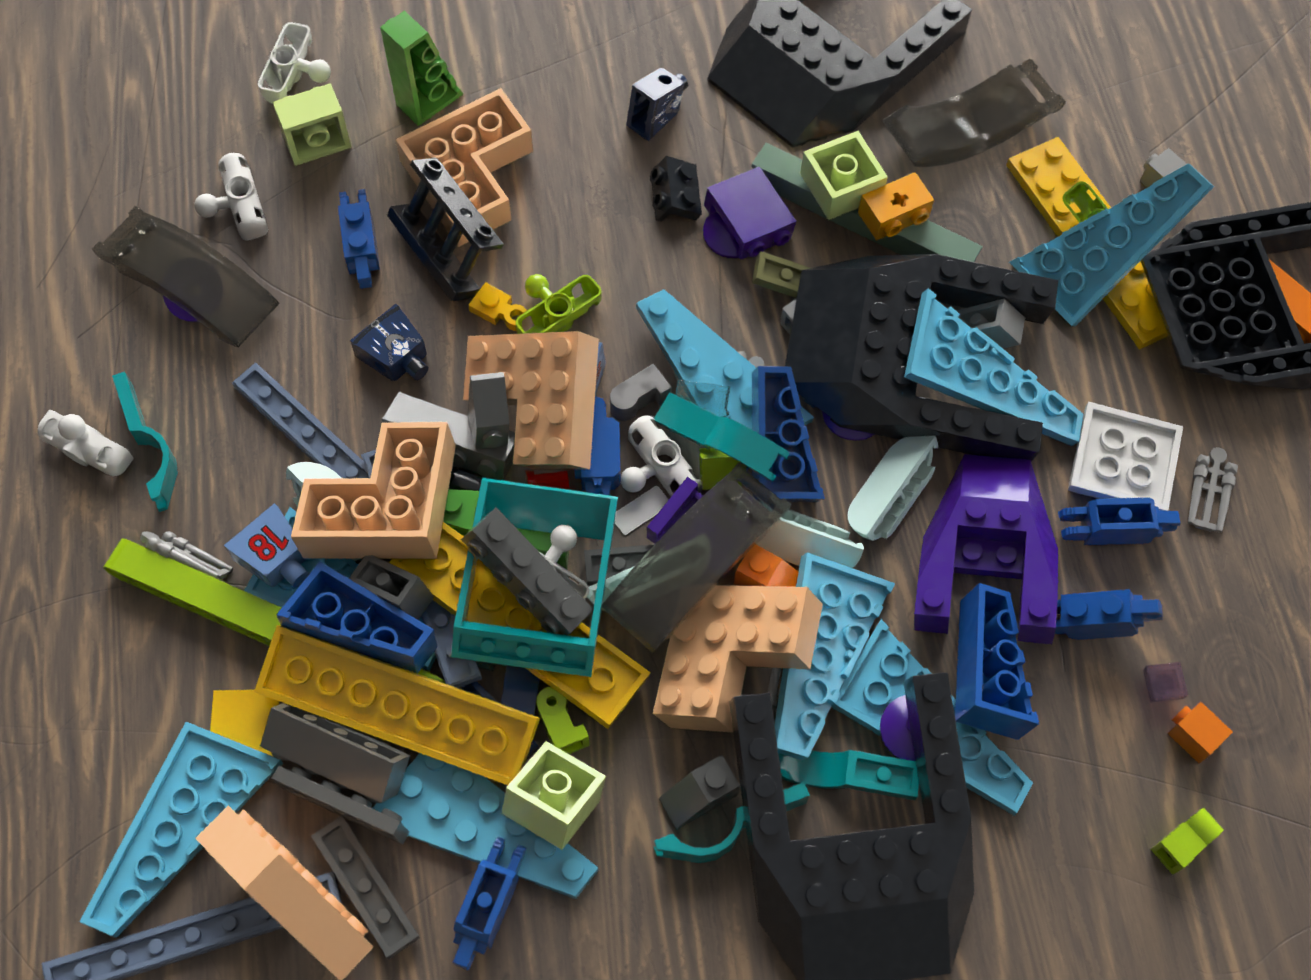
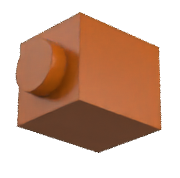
M1200 702L1192 710L1186 705L1171 719L1176 725L1167 734L1200 764L1233 731Z

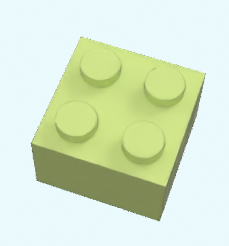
M331 83L296 95L286 96L273 102L284 140L295 166L352 148L343 112Z
M859 131L806 150L803 153L800 174L828 220L858 209L863 194L886 185L888 176Z
M545 741L506 787L501 814L563 850L600 802L606 776Z

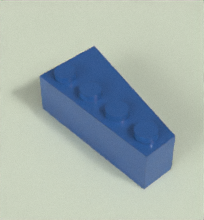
M758 366L752 372V430L790 453L787 459L778 455L769 471L776 476L773 482L752 470L753 502H819L825 499L817 476L818 470L815 458L812 456L809 445V434L807 426L804 425L801 413L802 407L792 368L788 366Z
M322 562L316 565L276 614L280 625L417 674L438 647L434 629Z
M982 583L977 584L960 600L955 721L1019 740L1038 726L1039 721L1037 712H1032L1030 698L1033 696L1031 684L1025 681L1022 665L1026 662L1024 652L1019 649L1016 640L1019 630L1010 592Z

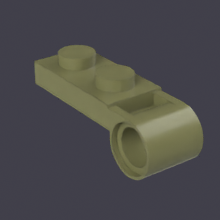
M761 251L756 257L752 283L796 298L801 271L810 269V267Z

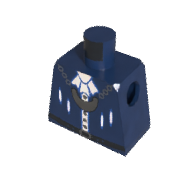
M659 68L632 85L626 126L647 141L652 139L679 112L682 93L688 87V81L685 76L680 73L673 75L666 69Z
M394 304L350 340L354 355L391 381L398 380L406 372L417 381L428 372L429 367L422 361L427 354L424 341L397 304Z

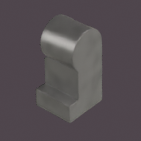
M652 364L612 389L610 393L611 414L618 420L627 421L636 416L639 409L655 400L661 407L668 394L671 393V386L656 366Z

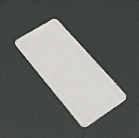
M654 486L616 511L615 524L624 535H627L657 515L669 499L659 486Z

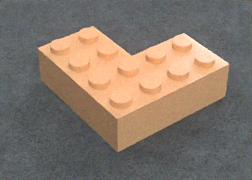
M501 88L396 139L400 161L417 187L421 179L410 166L411 161L437 158L492 229L511 221L509 199L491 172L533 152L530 127ZM429 191L426 200L434 209L437 199ZM446 212L441 222L447 231L450 232L454 221ZM463 234L457 244L458 247L469 242Z
M579 331L468 336L463 400H469L471 375L504 373L507 405H517L513 465L531 469H590L598 338Z
M382 423L371 478L304 479L291 538L303 559H363L364 556L373 555L379 559H437L456 448L448 423Z
M683 586L680 592L653 714L670 728L733 732L729 701L735 696H741L746 667L811 669L823 604L808 587Z
M227 806L195 838L251 897L338 980H343L374 947L363 937L368 932V929L347 911L283 845L244 809L237 814L232 808Z

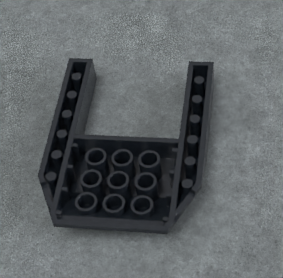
M749 0L726 28L707 81L794 148L804 145L808 141L826 139L828 134L842 131L844 134L854 131L966 33L972 9L960 0H942L874 58L803 5L802 2L804 0Z
M1311 202L1190 222L1182 228L1181 232L1165 240L1159 248L1150 251L1140 261L1181 369L1252 386L1298 390L1311 388V343L1304 344L1267 254L1311 247Z
M938 254L865 256L801 271L785 366L792 368L797 392L804 402L813 408H819L831 417L830 420L842 428L900 440L905 437L936 436L938 448L971 455L1026 459L1032 462L1040 453L1042 422L916 396L917 382L904 378L921 294L929 288L937 295L935 299L938 302L963 308L1006 299L1025 317V321L1044 324L1056 308L1058 280Z
M948 672L917 675L903 681L925 824L790 841L770 693L735 696L729 701L758 922L774 943L796 980H907L951 974L974 896L972 819Z

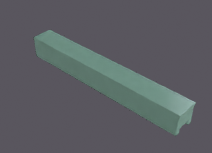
M765 143L752 162V169L760 166L779 196L827 219L800 174L802 159ZM859 208L830 219V221L900 255L938 254L976 262L977 256L983 247L929 220L920 225L913 224L908 226L895 236H886L876 241L858 214Z

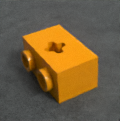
M916 172L863 194L858 214L877 241L886 236H895L902 229L913 224L920 225L925 222L930 216L934 198Z

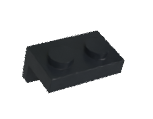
M666 155L653 167L650 173L655 220L662 222L669 214L696 221L702 215L696 164Z

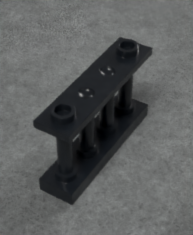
M437 158L412 160L410 166L421 179L409 204L391 206L387 216L451 302L474 298L480 288L471 278L470 273L481 252L502 249L504 244ZM430 191L437 199V203L427 220L420 209ZM447 212L454 221V224L444 242L437 233V229ZM463 234L471 246L462 263H460L453 252Z

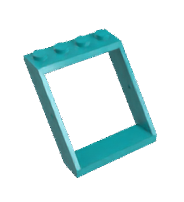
M482 478L473 527L497 507L516 528L552 533L557 526L568 525L575 530L577 537L604 540L589 638L466 621L478 560L468 550L453 628L451 657L591 677L618 497Z

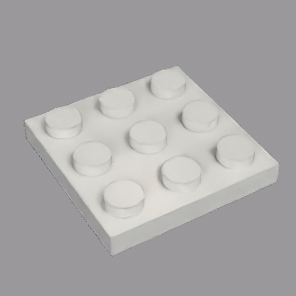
M1088 402L1084 410L1080 439L1077 443L1068 491L1098 499L1150 497L1154 500L1155 506L1159 510L1168 511L1183 426Z

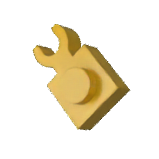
M486 282L468 305L469 311L494 325L502 319L505 321L507 328L513 331L517 330L516 320H513L512 317L520 316L527 311L522 305H511L512 296Z

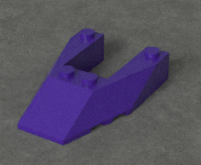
M964 454L923 536L914 612L915 631L948 634L953 574L960 573L1022 579L1017 641L1043 644L1053 643L1058 601V547L1030 460Z

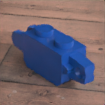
M358 190L359 203L350 204L349 196L346 192H339L340 206H338L344 258L349 274L357 273L360 289L373 287L371 271L380 270L375 227L366 190Z
M596 396L590 469H574L575 479H581L582 491L610 496L611 490H615L621 484L619 422L613 417L606 418L605 401L603 398Z
M1150 497L1095 499L1089 501L1085 507H1070L1058 511L1060 521H1081V526H1073L1061 530L1063 540H1084V545L1150 543L1154 537H1161L1163 532L1175 531L1177 526L1181 524L1178 511H1161L1155 506L1154 500Z
M1130 589L1062 594L1061 600L1057 601V614H1061V619L1056 620L1055 634H1067L1069 638L1076 640L1134 636L1138 634L1139 627H1144V622L1163 620L1162 604L1159 599L1143 600L1142 595H1133Z
M501 837L496 838L487 860L482 859L453 928L455 932L453 943L459 945L453 964L468 971L476 953L484 955L487 948L491 949L519 881L517 874L526 853L527 847L519 845L513 851L507 869L497 865L505 849L506 839Z

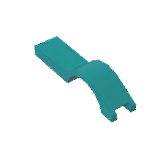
M125 371L112 375L129 431L137 444L151 445L160 449L163 453L160 469L155 477L147 482L146 485L150 498L156 502L159 512L168 509L178 475L177 460L162 435L146 426L134 386Z
M672 393L668 394L654 417L655 422L708 450L713 448L732 457L772 482L776 476L769 470L778 455L787 459L790 454L784 448L743 424L727 417H719Z
M812 750L809 757L803 760L778 753L781 777L783 780L800 784L805 782L806 786L817 788H848L914 801L918 797L919 780L915 761L854 750L833 753Z
M805 782L783 790L786 811L807 803L810 794ZM743 806L736 809L735 826L732 833L722 843L710 848H693L680 842L672 833L654 840L656 856L694 863H704L719 859L730 852L739 839L741 829L746 827Z

